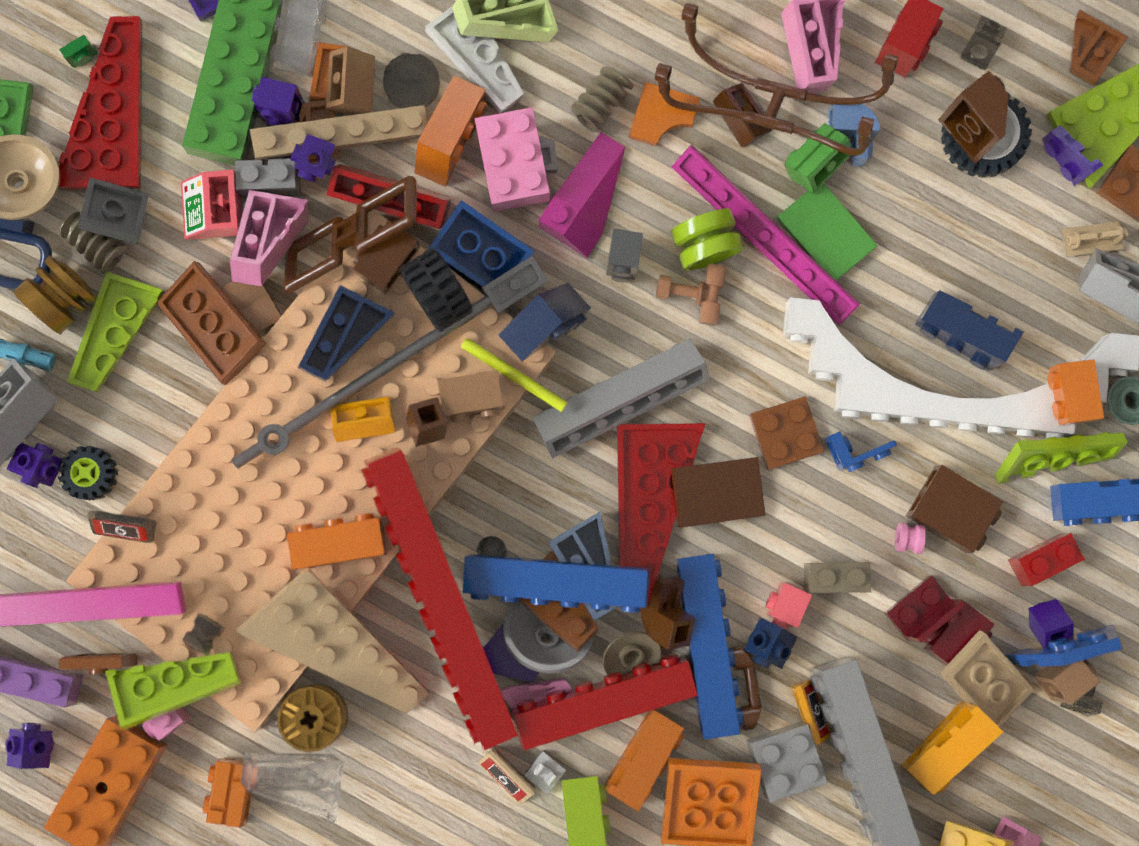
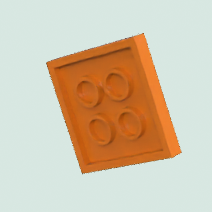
M669 758L661 844L752 846L761 778L760 764Z

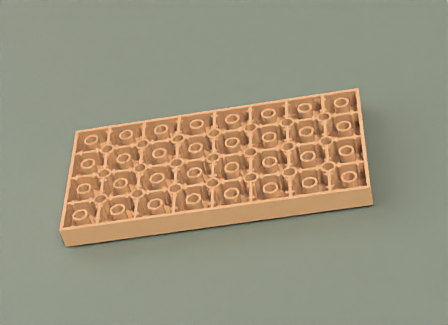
M375 210L368 212L367 237L373 234L379 225L384 226L388 221ZM355 244L343 250V263L341 266L306 285L263 338L266 345L237 376L222 388L116 518L114 523L144 527L148 542L103 535L66 580L75 589L181 581L187 610L183 614L114 620L166 662H179L195 657L231 653L235 660L241 684L209 697L254 733L262 729L310 668L237 632L238 627L304 570H292L287 533L295 532L294 526L313 523V529L325 527V521L343 518V523L355 522V516L373 513L374 518H381L373 501V497L378 496L374 487L369 489L361 469L366 468L364 460L396 447L402 449L430 517L529 392L498 372L504 409L498 410L499 415L481 418L480 413L468 415V421L451 423V419H447L448 426L445 439L416 447L406 422L409 405L438 397L441 404L437 380L495 371V369L461 348L466 338L474 341L536 382L556 358L557 352L549 345H546L522 362L498 336L514 318L504 310L497 313L492 306L340 403L390 396L395 433L337 442L332 431L331 411H328L289 436L288 446L283 452L276 455L264 452L237 469L231 459L257 443L258 434L262 428L269 424L284 426L435 329L411 292L402 274H400L386 295L356 275L353 270L355 266L353 261L358 254L355 250ZM420 246L411 260L427 250ZM453 271L472 305L485 297ZM339 285L395 313L326 382L298 369V365ZM271 433L268 436L270 444L276 445L279 443L280 439L277 434ZM386 516L381 519L387 555L309 568L352 613L396 560V554L401 552L399 546H393L384 528L385 525L389 524Z

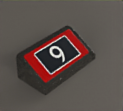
M96 510L88 511L87 517L91 531L95 535L144 543H152L154 540L157 524L155 520Z

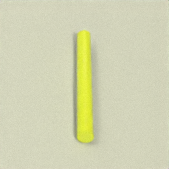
M466 338L462 343V349L493 369L498 370L499 373L558 411L562 412L566 407L567 401L474 341Z

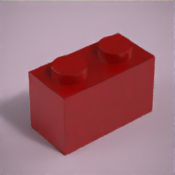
M1072 533L1058 534L1008 559L1021 586H1034L1085 560Z

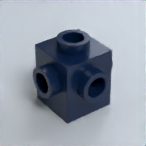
M759 618L744 650L755 655L753 662L769 669L771 664L782 669L791 655V650L797 636L769 621Z

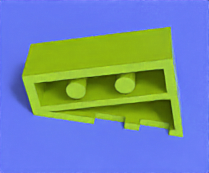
M598 776L561 780L569 846H606L605 834H609L611 831L609 815H602L601 803H607L605 784L599 785Z

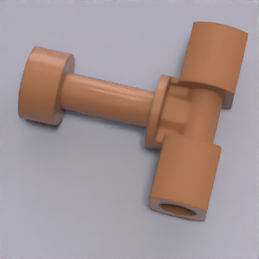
M709 264L707 266L705 282L700 281L698 287L671 283V276L659 275L656 298L668 300L669 294L696 298V304L701 305L699 323L716 326L720 311V304L717 303L719 289H722L724 285L726 266Z

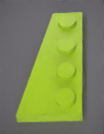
M1103 432L1098 435L1089 436L1078 434L1066 438L1049 437L1044 440L1032 441L1024 439L1014 445L996 471L995 477L998 484L1009 482V476L1021 474L1024 479L1035 476V471L1050 468L1051 472L1063 470V468L1070 466L1073 462H1076L1078 466L1114 459L1128 441L1123 432L1111 434Z

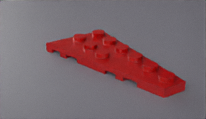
M110 16L99 46L100 53L95 67L91 69L87 90L82 94L68 133L70 137L64 153H61L58 162L60 164V184L58 190H87L89 178L130 189H141L142 19L140 16Z
M706 423L621 424L617 426L619 566L650 568L648 601L651 600L655 579L658 578L672 528L677 517L671 468L692 466Z

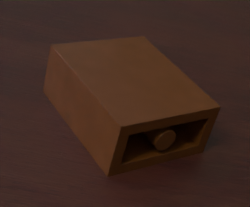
M938 465L933 468L905 517L919 525H924L925 529L964 553H974L975 550L979 551L985 544L987 536L984 534L989 526L995 525L1002 514V511L999 509L1003 501L944 465Z

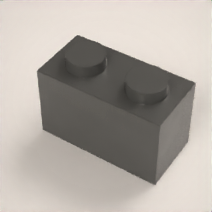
M613 229L606 275L612 276V280L629 282V279H635L639 265L643 233Z

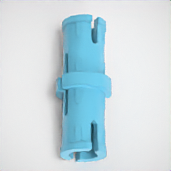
M0 339V358L10 361L15 358L24 366H33L49 372L51 368L53 369L56 360L55 353L32 348L27 343L18 344Z

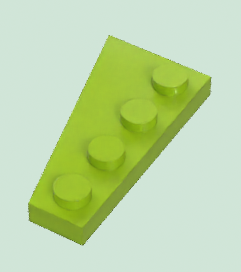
M106 271L67 383L98 393L165 291Z
M231 653L195 657L179 662L167 661L152 666L140 665L133 666L131 669L105 671L120 728L124 730L241 684L235 660Z

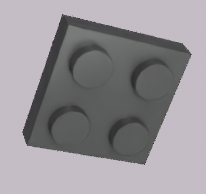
M89 178L77 229L138 244L149 194Z

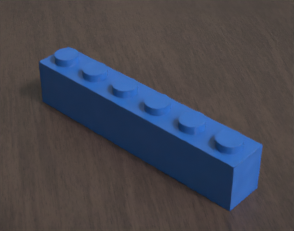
M470 554L465 556L462 593L471 594V599L489 600V595L501 596L502 602L515 603L519 602V598L531 599V604L549 605V600L561 601V606L576 608L579 607V603H590L591 609L609 610L610 605L622 606V611L638 613L640 608H646L648 605L650 568Z
M714 554L676 559L678 577L685 581L681 596L683 611L695 618L688 649L692 677L698 695L695 697L701 737L705 740L740 735L739 727L744 726L742 710L741 708L736 709L735 697L739 696V686L737 678L732 679L730 667L735 666L733 649L727 648L726 637L730 636V625L728 618L723 619L722 607L726 606L724 589H719L717 577H722L720 560L714 559Z

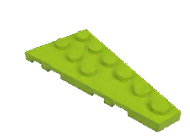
M1139 64L1055 108L1046 115L1054 129L1061 125L1073 139L1085 147V151L1081 153L1090 162L1098 159L1103 164L1101 168L1084 179L1089 188L1103 176L1139 136Z

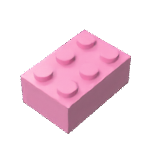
M533 107L474 118L493 212L550 201V191Z

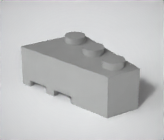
M1095 248L1079 275V291L1139 324V264Z

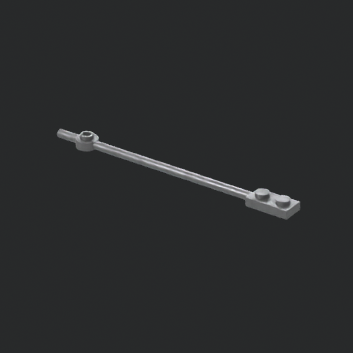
M529 257L482 287L481 289L486 296L472 305L473 313L442 332L436 328L284 426L278 424L265 426L258 434V442L232 458L231 461L239 469L264 452L270 455L283 452L288 446L289 436L485 310L493 306L496 312L499 313L548 282V279L534 257ZM271 433L279 436L278 444L272 445L268 442V436Z

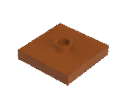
M135 653L77 654L64 656L59 659V670L89 669V674H105V671L111 668H125L137 665V654Z

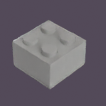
M800 721L746 740L753 763L760 764L761 766L760 784L764 796L769 802L828 783L807 723Z

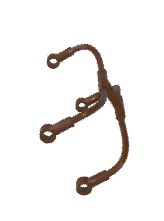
M689 3L684 5L681 19L685 21V32L698 56L724 75L755 86V89L773 93L765 115L747 110L739 111L680 102L669 95L672 66L659 63L655 71V80L658 81L659 93L666 103L681 110L741 118L742 121L781 132L796 133L847 155L859 156L866 151L870 145L874 119L862 116L857 130L859 148H851L805 128L795 126V123L778 119L776 116L784 97L803 102L809 100L834 105H858L875 101L884 96L893 84L899 56L886 53L881 68L883 72V86L873 94L852 98L815 95L808 93L807 90L762 78L754 79L728 69L712 59L701 48L695 37L697 32L696 18L699 7Z

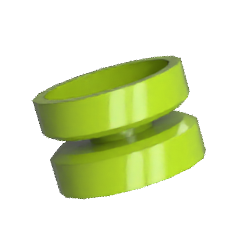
M724 208L710 211L688 219L671 229L670 233L675 246L686 248L679 256L684 271H694L705 268L709 264L720 263L745 249L741 235L729 232L736 224L731 209Z

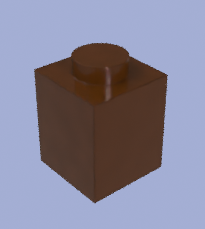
M438 397L409 405L406 422L416 447L445 439L448 422Z

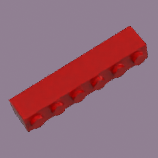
M677 654L668 655L660 659L661 663L652 666L649 663L639 664L632 668V672L621 675V672H615L604 676V681L594 684L592 681L575 685V690L564 693L563 690H557L546 694L547 699L535 702L534 699L517 703V708L511 709L520 744L525 751L698 696L689 662L682 656L678 657Z

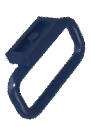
M0 218V239L37 247L40 251L39 266L50 273V268L44 260L49 255L52 256V249L43 237L31 234L33 233L34 222L22 219L5 220ZM38 274L33 279L39 285L43 282ZM0 275V287L15 290L24 281Z

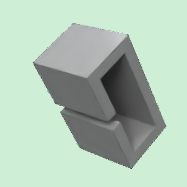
M268 159V165H265L262 160L235 161L236 190L242 198H247L249 190L282 196H301L300 177L297 176L299 171L293 169L295 162L290 159Z

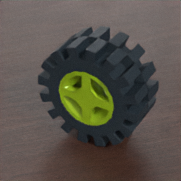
M92 446L76 447L77 450L67 452L69 456L63 457L61 462L64 464L62 467H58L59 472H61V476H58L59 482H63L64 485L61 487L64 491H68L72 497L89 501L96 498L101 499L105 497V493L112 491L110 487L117 483V480H114L115 475H118V470L114 468L117 464L115 460L110 458L111 455Z

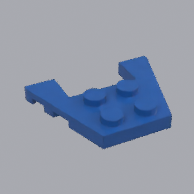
M1109 625L1076 634V640L1067 641L1066 638L1049 641V647L1040 650L1026 648L1005 654V656L1014 666L1019 663L1021 667L1038 664V666H1064L1121 650L1122 646L1114 625Z

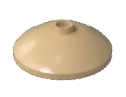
M25 135L1 136L0 218L20 220L32 217L44 210L57 194L60 184L58 163L49 148L32 137ZM17 182H24L22 187H14Z

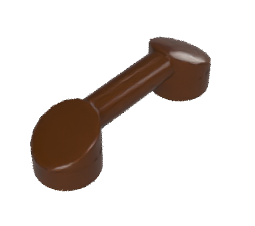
M742 646L731 647L735 659V666L733 667L735 671L744 669L749 701L748 706L740 707L744 726L742 727L744 731L752 730L756 727L761 713L756 666Z

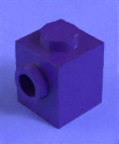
M1057 599L1038 603L1028 608L1029 628L1043 648L1049 647L1048 642L1060 638H1066L1067 641L1074 640V623Z

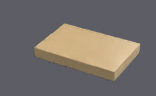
M981 630L975 634L939 674L966 703L980 708L999 728L1035 689L988 635Z

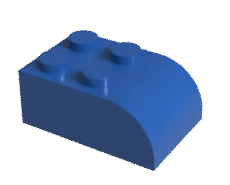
M462 200L427 249L434 248L437 250L452 271L480 290L531 257L534 253V250Z

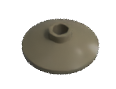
M632 631L622 634L607 646L603 655V667L607 675L615 672H621V675L632 672V668L639 664L649 663L650 666L658 664L661 657L660 645L653 641L646 632Z

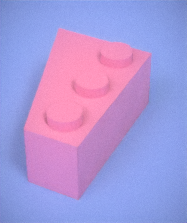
M791 0L782 11L781 15L797 88L807 90L808 93L825 92L837 80L841 45H839L840 31L843 28L844 20L842 19L843 4L846 0Z
M249 190L230 258L232 282L256 286L264 284L308 223V200Z

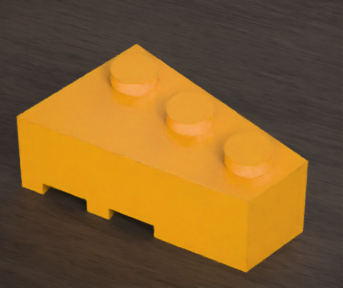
M960 701L900 767L928 793L935 795L937 792L941 793L949 786L951 779L998 738L1003 731L976 705Z

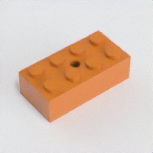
M117 715L107 718L46 822L44 829L74 846H111L168 744L161 740L158 741L156 737L154 739L151 738L145 731L136 726L126 730L120 728ZM103 782L107 784V791L103 788Z

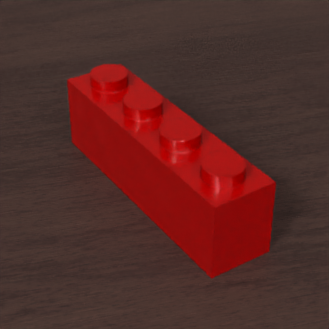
M339 164L333 167L326 195L358 205L398 181ZM416 187V222L441 229L445 224L452 197ZM404 193L374 210L402 218L404 216Z

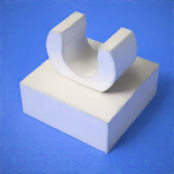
M542 751L524 773V776L548 795L566 772V769L546 752Z

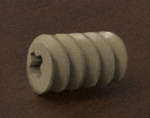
M603 67L600 70V75L595 76L593 84H589L585 88L586 93H581L578 97L579 102H574L571 109L583 126L590 131L597 132L598 129L594 122L596 121L603 125L605 120L601 114L604 113L610 116L612 111L608 105L611 104L614 107H618L619 101L615 96L625 98L627 95L622 88L625 87L631 90L633 84L619 71L610 67Z
M80 212L69 215L61 225L59 235L67 239L71 246H75L77 252L84 254V258L87 261L93 262V266L101 270L102 274L112 270L122 259L127 246L120 244L115 247L118 239L110 237L107 240L108 236L77 229Z

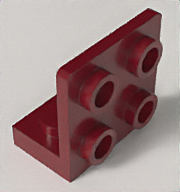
M928 576L884 612V614L907 641L918 643L924 641L928 643L939 635L940 631L938 628L944 623L951 624L963 614L961 609L967 604L963 599H950L932 576Z

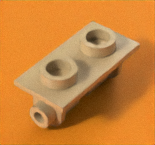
M1119 221L1061 229L1066 257L1092 254L1095 248L1105 252L1123 250L1122 241L1128 237L1127 228L1119 225Z

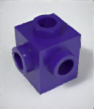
M307 133L302 145L296 143L290 159L295 162L293 169L299 171L297 176L311 182H315L316 178L323 179L324 174L330 176L336 159L331 157L335 145ZM309 155L317 157L318 163L316 165L309 162Z
M20 443L15 449L7 470L22 476L20 482L38 488L40 483L52 487L59 471L58 467L62 465V459L52 455L54 449L37 443L33 447Z
M22 723V728L9 729V737L5 743L7 753L6 766L17 769L49 768L50 755L54 748L53 731L42 729L41 723Z

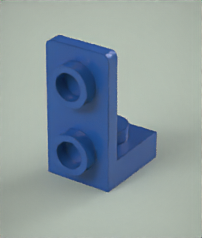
M839 431L824 438L838 471L847 468L848 472L857 470L865 466L863 460L872 456L875 461L892 454L890 448L897 446L896 441L893 440L852 458L850 453L853 452L847 436H842Z

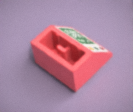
M234 170L202 172L181 182L185 240L237 236L243 213L241 195L236 190V172Z

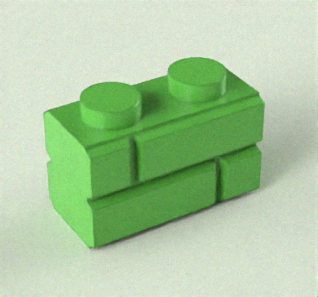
M826 123L818 130L812 131L852 148L850 140L846 135L835 131L833 127ZM807 138L806 142L798 150H794L788 155L784 165L791 180L800 186L802 185L811 193H815L851 155L844 154Z

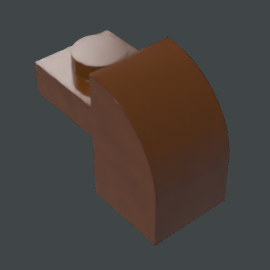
M677 576L655 579L651 601H648L646 608H640L641 620L646 633L653 641L668 650L690 646L695 623L693 616L679 609L685 581Z

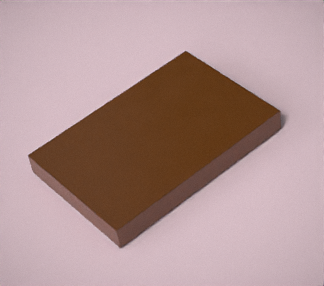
M758 457L671 468L678 527L680 528L766 515Z

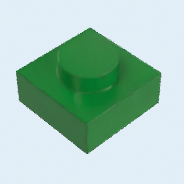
M84 34L59 49L65 60L73 68L88 64L93 56L98 54L93 44Z

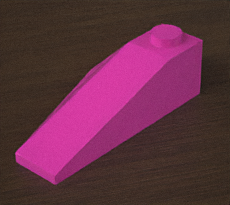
M601 132L550 201L538 220V228L587 259L603 235L625 147Z

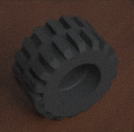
M430 248L401 266V274L437 330L442 332L473 313L472 304L445 259L434 248Z

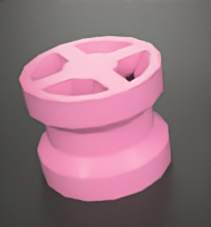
M898 523L895 533L896 551L912 550L915 554H922L926 538L925 526L916 524L914 527H909L906 523Z

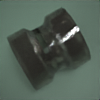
M488 536L479 542L477 555L506 557L507 548L500 538Z
M198 613L194 619L193 629L185 633L182 641L192 649L204 655H209L213 649V640L221 636L225 627L214 619Z

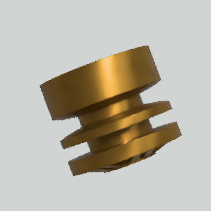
M49 255L44 262L53 272L50 274L38 266L35 270L43 282L39 285L32 279L26 278L13 293L38 319L61 335L75 321L67 309L72 306L82 313L86 310L85 306L77 298L81 296L90 304L97 298L91 292L87 283L72 268Z
M320 683L304 686L288 695L281 704L277 717L278 729L284 741L294 749L303 752L320 751L336 741L345 730L348 721L347 704L342 695L331 686ZM309 712L311 715L316 714L318 720L314 722V726L311 722H305V717L309 715Z

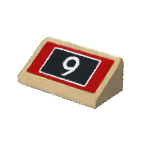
M495 747L490 748L479 760V765L517 803H523L535 793V786Z

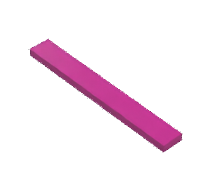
M690 145L671 166L716 210L731 209L736 221L734 227L811 300H819L836 324L840 326L857 309L860 303L693 145Z
M181 581L0 594V626L180 615L187 611Z

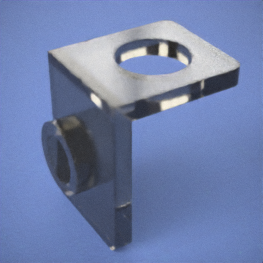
M982 15L960 58L985 70L1000 47L1007 28ZM983 45L988 51L987 56L982 59L975 58L971 54L972 47Z

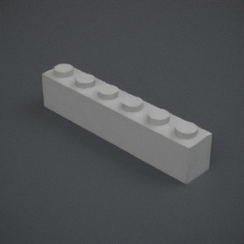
M688 339L682 343L675 344L670 349L656 356L649 357L644 362L630 369L623 370L614 377L597 383L575 396L569 397L565 400L568 403L562 412L551 407L533 416L532 419L553 459L709 381L710 377L706 362L691 339Z

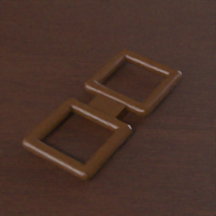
M407 176L361 202L356 207V213L346 219L335 217L296 239L286 252L284 291L292 293L341 266L343 263V250L355 244V250L358 253H364L413 226L417 221L415 177ZM404 193V216L367 237L368 212ZM332 233L331 257L296 276L298 252Z

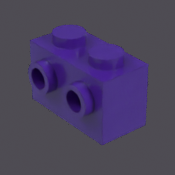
M262 77L260 85L254 87L252 102L267 126L298 123L299 114L305 101L297 85Z

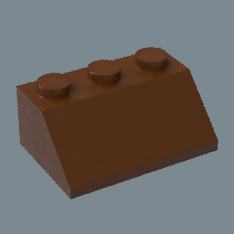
M987 71L963 90L938 119L975 164L1005 136L1009 93L1005 90L1003 81L999 77L993 76L990 71Z

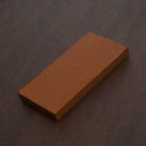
M193 261L156 302L223 385H226L237 376L266 345L265 340L199 262Z

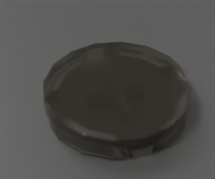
M404 53L393 58L385 67L383 89L389 101L399 109L421 105L427 107L438 96L440 89L439 72L434 63L426 56Z

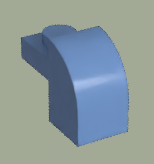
M832 104L828 110V125L833 127L835 131H839L848 138H851L852 148H859L857 130L862 116L875 120L871 139H874L880 131L876 115L864 104ZM870 140L869 147L862 155H851V166H863L868 157L872 156V140Z

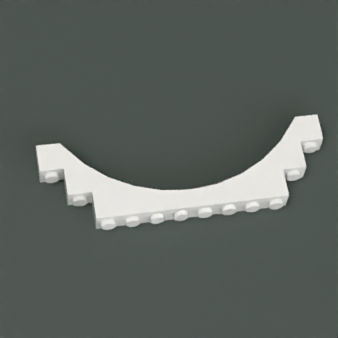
M790 297L786 302L783 337H790V342L808 343V340H811L808 374L816 375V379L822 381H833L834 377H837L834 412H841L843 418L859 419L860 415H869L872 421L889 422V418L900 419V424L918 425V421L929 422V427L947 428V424L959 425L958 430L970 432L976 431L977 427L988 428L987 433L1005 435L1006 431L1017 432V437L1034 438L1035 434L1046 435V438H1064L1075 434V424L1059 426L1058 419L1054 418L1052 404L1055 402L1053 390L1049 388L1048 383L1024 393L997 398H957L928 392L892 377L867 360L840 333L819 300ZM1107 334L1101 337L1079 360L1095 359L1102 404L1107 402L1108 376L1124 378L1127 377V374L1138 371V335Z

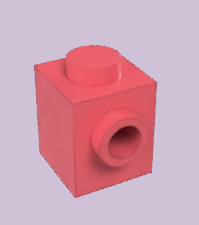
M780 583L777 591H772L767 599L765 607L769 610L766 615L773 618V624L787 631L790 626L798 628L812 595L787 583Z

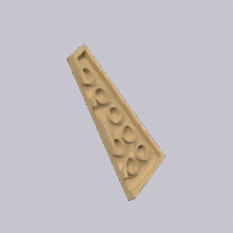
M308 567L237 628L238 634L406 714L429 694L427 688Z

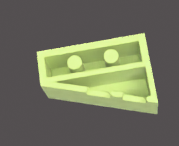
M456 0L452 6L461 35L550 42L559 31L549 0Z

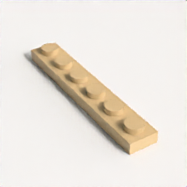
M421 105L250 129L255 160H267L292 156L296 143L302 145L307 133L334 144V150L420 138L428 121L425 106Z

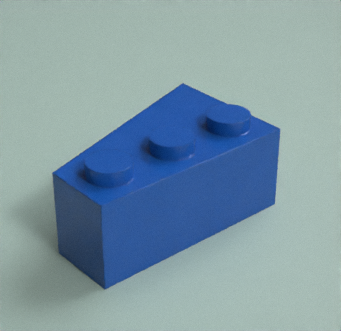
M1139 479L1068 483L1050 486L1053 521L1063 520L1064 526L1082 525V519L1093 518V524L1112 523L1111 517L1122 516V522L1139 521Z

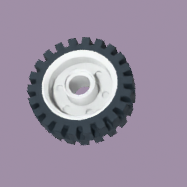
M1011 94L1008 96L1005 136L976 164L942 125L941 132H943V135L941 136V143H945L944 153L945 155L949 153L951 157L948 160L952 164L956 162L958 170L961 172L967 170V175L970 176L978 174V178H985L989 175L994 177L1012 168L1024 156L1031 142L1029 140L1032 135V129H1029L1031 120L1030 117L1025 118L1027 111L1025 107L1019 108L1018 104L1020 101L1015 98L1013 101L1009 99Z

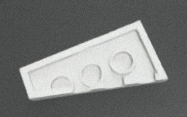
M452 6L425 27V32L471 83L486 89L484 97L499 113H505L523 98L524 93L507 62H504L500 55L499 47L495 40L491 37L461 35Z

